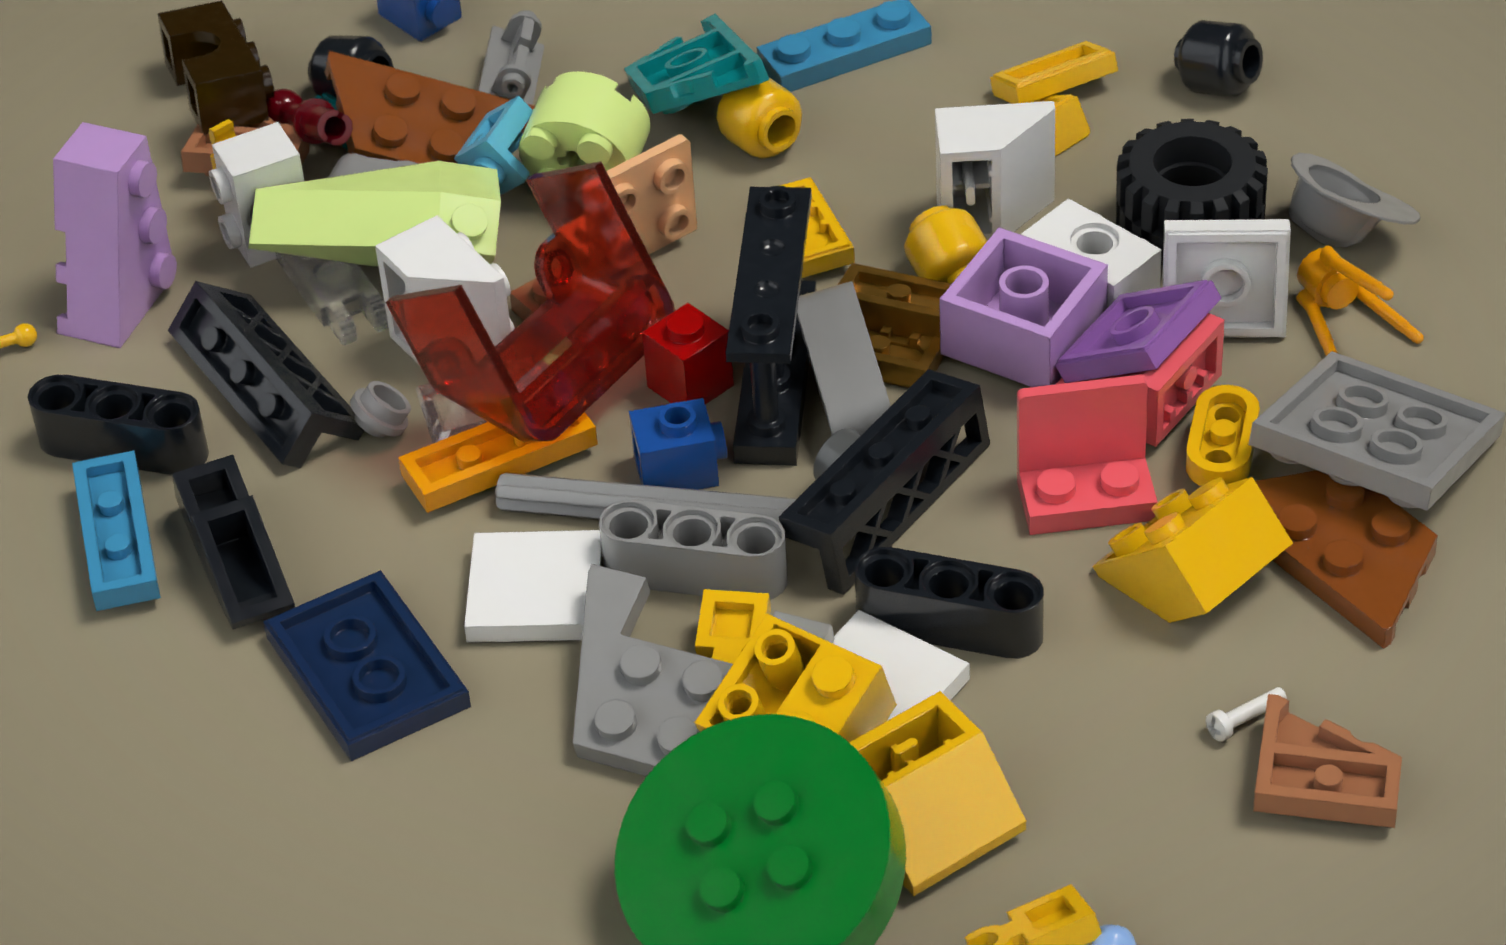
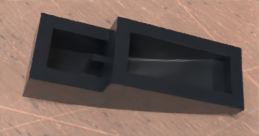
M232 454L172 473L175 498L210 584L232 629L255 623L295 608L294 600L254 497L248 494L234 455Z

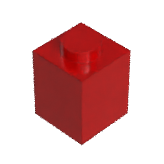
M687 302L643 331L647 387L669 403L703 398L705 405L733 387L732 362H726L729 330Z

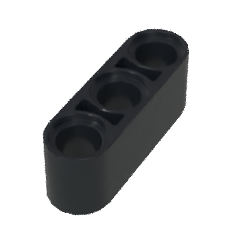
M72 375L45 377L36 382L29 390L27 398L40 447L48 455L83 461L134 450L139 470L168 475L204 464L208 459L209 450L197 400L189 394Z
M893 547L870 549L860 555L855 563L856 612L861 610L929 644L1003 658L1019 659L1030 656L1043 643L1044 587L1041 581L1032 573L1019 569Z

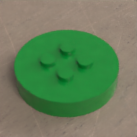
M759 714L727 720L700 731L676 746L649 772L637 789L622 820L615 851V882L620 906L628 925L642 945H875L895 911L900 898L906 867V841L898 809L891 794L866 759L847 740L827 727L810 720L779 714Z

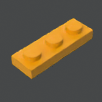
M569 390L398 457L401 476L425 511L429 513L496 486L501 474H526L598 445L596 426Z

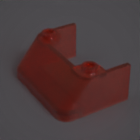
M601 161L533 174L526 180L553 231V234L542 242L537 249L534 260L536 278L547 300L496 346H494L462 285L395 295L385 302L433 389L525 443L552 441L558 438L644 356L642 332L674 312L671 296Z

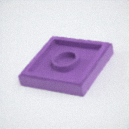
M1201 280L1120 294L1057 360L1058 362L1055 366L1065 383L1156 370L1222 298L1212 280Z

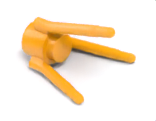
M1327 245L1323 248H1318L1302 260L1298 267L1297 279L1304 289L1297 294L1296 301L1307 312L1326 356L1331 351L1338 352L1320 307L1342 309L1351 304L1356 297L1416 344L1423 342V334L1380 299L1391 300L1394 295L1393 291L1379 280L1342 258L1331 246Z

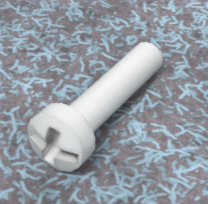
M1277 687L1227 713L1221 710L1209 713L1206 716V726L1209 733L1219 742L1231 738L1234 731L1233 728L1266 712L1268 694L1279 695L1287 699L1284 690Z

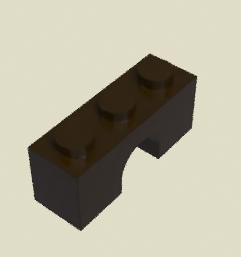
M222 0L157 13L165 64L176 85H186L189 109L202 133L209 134L210 128L227 119L233 122L234 127H242L269 120L266 99L274 98V85L269 67L267 65L260 66L259 55L254 41L247 42L241 19H233Z

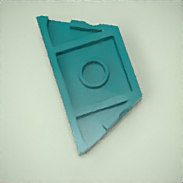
M713 14L700 21L705 32L704 34L686 42H683L682 37H674L661 45L656 51L643 56L624 68V71L633 91L653 114L658 112L671 114L687 108L693 102L769 80L762 59L721 18Z

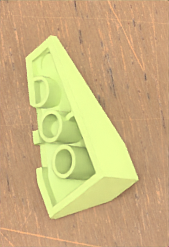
M434 161L258 188L255 190L248 248L379 267L375 245L438 215L456 233H464L471 241L475 251L491 264L496 256L501 205L497 169Z

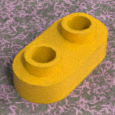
M1218 385L1205 390L1199 395L1195 405L1186 449V472L1189 478L1197 485L1203 486L1220 477L1224 480L1225 484L1246 479L1249 476L1254 447L1248 444L1252 422L1259 417L1260 406L1255 395L1247 389L1235 385Z

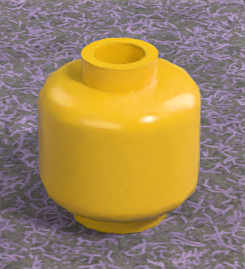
M771 78L760 84L725 93L718 104L717 122L719 130L730 142L749 155L762 159L774 157L789 148L795 142L800 132L802 120L800 102L789 90Z
M940 205L924 211L914 219L910 225L904 249L906 258L918 277L952 284L984 246L987 239L974 217L966 210Z

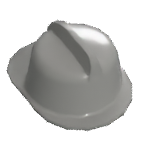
M1297 153L1291 158V166L1298 175V179L1291 196L1289 216L1294 223L1325 245L1348 247L1360 243L1381 220L1398 224H1416L1421 219L1419 212L1410 205L1365 184L1343 167L1325 158L1309 153Z

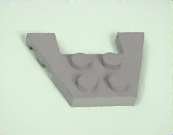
M591 564L587 578L573 746L578 758L647 776L660 760L676 746L700 732L694 722L733 664L630 637L650 594L646 577ZM775 611L773 614L774 617L833 643L835 640L832 625L779 611Z

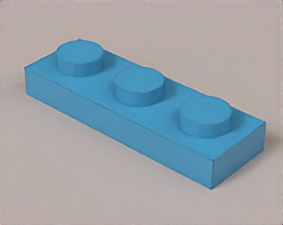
M909 0L887 1L880 6L847 17L837 18L829 23L796 34L786 35L778 40L758 46L757 55L762 59L768 77L792 92L932 44L931 25Z
M135 451L73 462L72 467L91 592L96 611L161 598Z

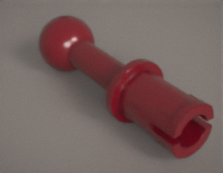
M283 88L274 90V98L266 99L268 116L274 122L292 125L296 135L306 143L321 144L326 142L337 146L347 142L352 134L353 124L349 116L335 110L329 102L323 99L310 98L303 101L296 92Z

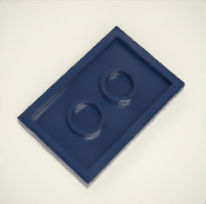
M381 570L263 621L267 639L350 761L356 760L471 707L468 689Z

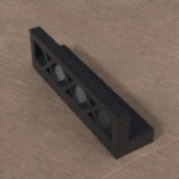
M199 281L194 282L168 332L282 465L301 468L321 433L359 441L364 430L355 421V413L250 294Z
M928 369L779 516V521L785 530V538L819 549L829 590L844 595L855 583V563L860 555L870 549L890 547L990 445L980 385ZM964 425L966 437L955 448L961 427ZM930 460L925 478L919 484L924 465ZM893 497L888 516L881 523L887 502ZM856 534L850 555L845 559L843 546Z

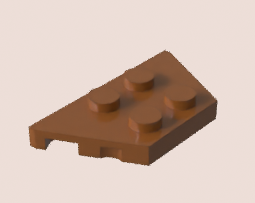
M329 51L325 74L327 80L332 79L337 96L336 110L349 116L353 124L352 134L346 142L349 154H360L366 157L392 161H412L418 164L434 161L458 163L454 159L484 116L511 100ZM528 104L534 110L535 106ZM527 123L525 124V126H524L523 129L521 130L522 133H524V130H525V128H526V126H527Z
M1318 470L1256 480L1255 482L1293 542L1291 546L1272 561L1383 649L1391 645L1395 637L1396 624L1404 608L1409 609L1417 592L1418 579L1426 574L1436 554L1438 535L1399 505L1393 503L1387 496L1361 486H1347L1337 483L1329 477V474Z

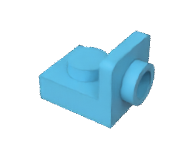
M518 95L488 112L454 159L459 164L497 169L500 195L523 184L530 173L512 153L519 147L523 135L521 130L530 119L533 109Z

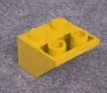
M1220 477L1204 484L1190 495H1188L1185 489H1180L1161 499L1151 508L1155 514L1152 520L1144 526L1141 522L1136 523L1111 538L1108 544L1112 551L1092 567L1099 578L1168 623L1207 614L1291 546L1293 542L1253 477L1225 484L1224 480Z
M766 614L694 723L697 729L702 731L713 725L739 717L779 714L813 721L827 727L848 742H851L886 722L897 704L881 665L770 614Z
M941 691L849 742L866 759L891 794L898 809L906 841V867L903 886L913 896L1026 830V819L983 732Z

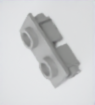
M522 10L510 18L505 29L495 25L492 26L478 91L508 99H513L519 95L527 104L533 105L545 46L537 42L541 34L542 24L535 13L529 10Z

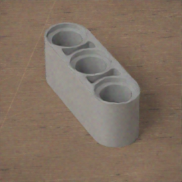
M850 281L799 296L797 310L798 322L832 435L844 428H852L862 435L891 406L853 282Z
M623 500L613 503L600 516L599 529L604 567L646 577L650 590L703 596L704 589L769 593L771 600L783 593L788 585L785 530L781 523L772 517L639 500Z

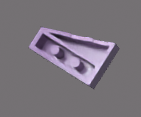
M82 122L53 158L55 230L65 232L66 262L60 261L56 264V282L67 284V313H61L57 316V334L121 348L163 290L168 289L173 283L177 262L171 252L166 229L167 215L161 206L156 182L157 169L155 164L152 163L147 136Z

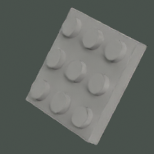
M1331 351L1252 422L1248 445L1269 452L1273 458L1280 462L1302 464L1329 474V477L1337 483L1347 486H1361L1388 496L1393 503L1399 506L1421 508L1428 511L1501 436L1506 413Z

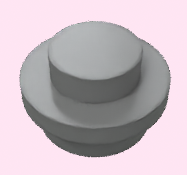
M371 381L366 388L358 389L350 400L357 424L364 431L375 437L382 438L386 435L397 437L402 435L408 426L407 416L411 411L409 401L401 392L384 382Z

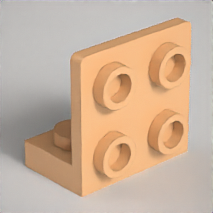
M678 134L588 180L586 183L588 211L559 226L561 244L597 276L605 278L697 230L690 141L682 134Z

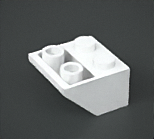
M1054 101L935 108L937 206L942 205L949 208L966 210L974 217L988 241L998 227L1015 232L1055 200Z
M436 215L375 245L390 337L421 368L507 374L516 369L513 342L516 341L517 334L508 311L507 297L511 294L509 281L499 265L496 263L489 264L475 251L471 241L464 233H456Z

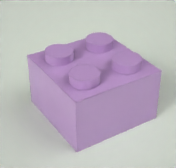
M998 227L939 299L941 354L1030 387L1055 385L1062 378L1055 366L1058 362L1057 360L1107 309L1108 264Z

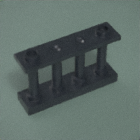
M771 186L750 187L726 347V362L744 363L733 441L734 464L797 466L810 361L798 322L797 310L799 296L817 291L816 281L801 280L812 199L811 188Z

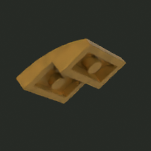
M852 263L837 285L850 281L853 282L883 382L910 388L928 369L937 371L944 357L940 350L939 299L950 287L951 283Z

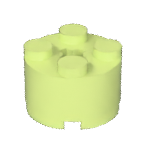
M576 71L557 76L552 85L547 88L545 86L541 91L519 143V156L523 166L534 179L532 182L534 190L540 196L550 200H560L565 194L587 197L586 183L588 180L641 154L650 132V118L643 103L634 94L631 101L615 91L618 85L617 82L599 74Z

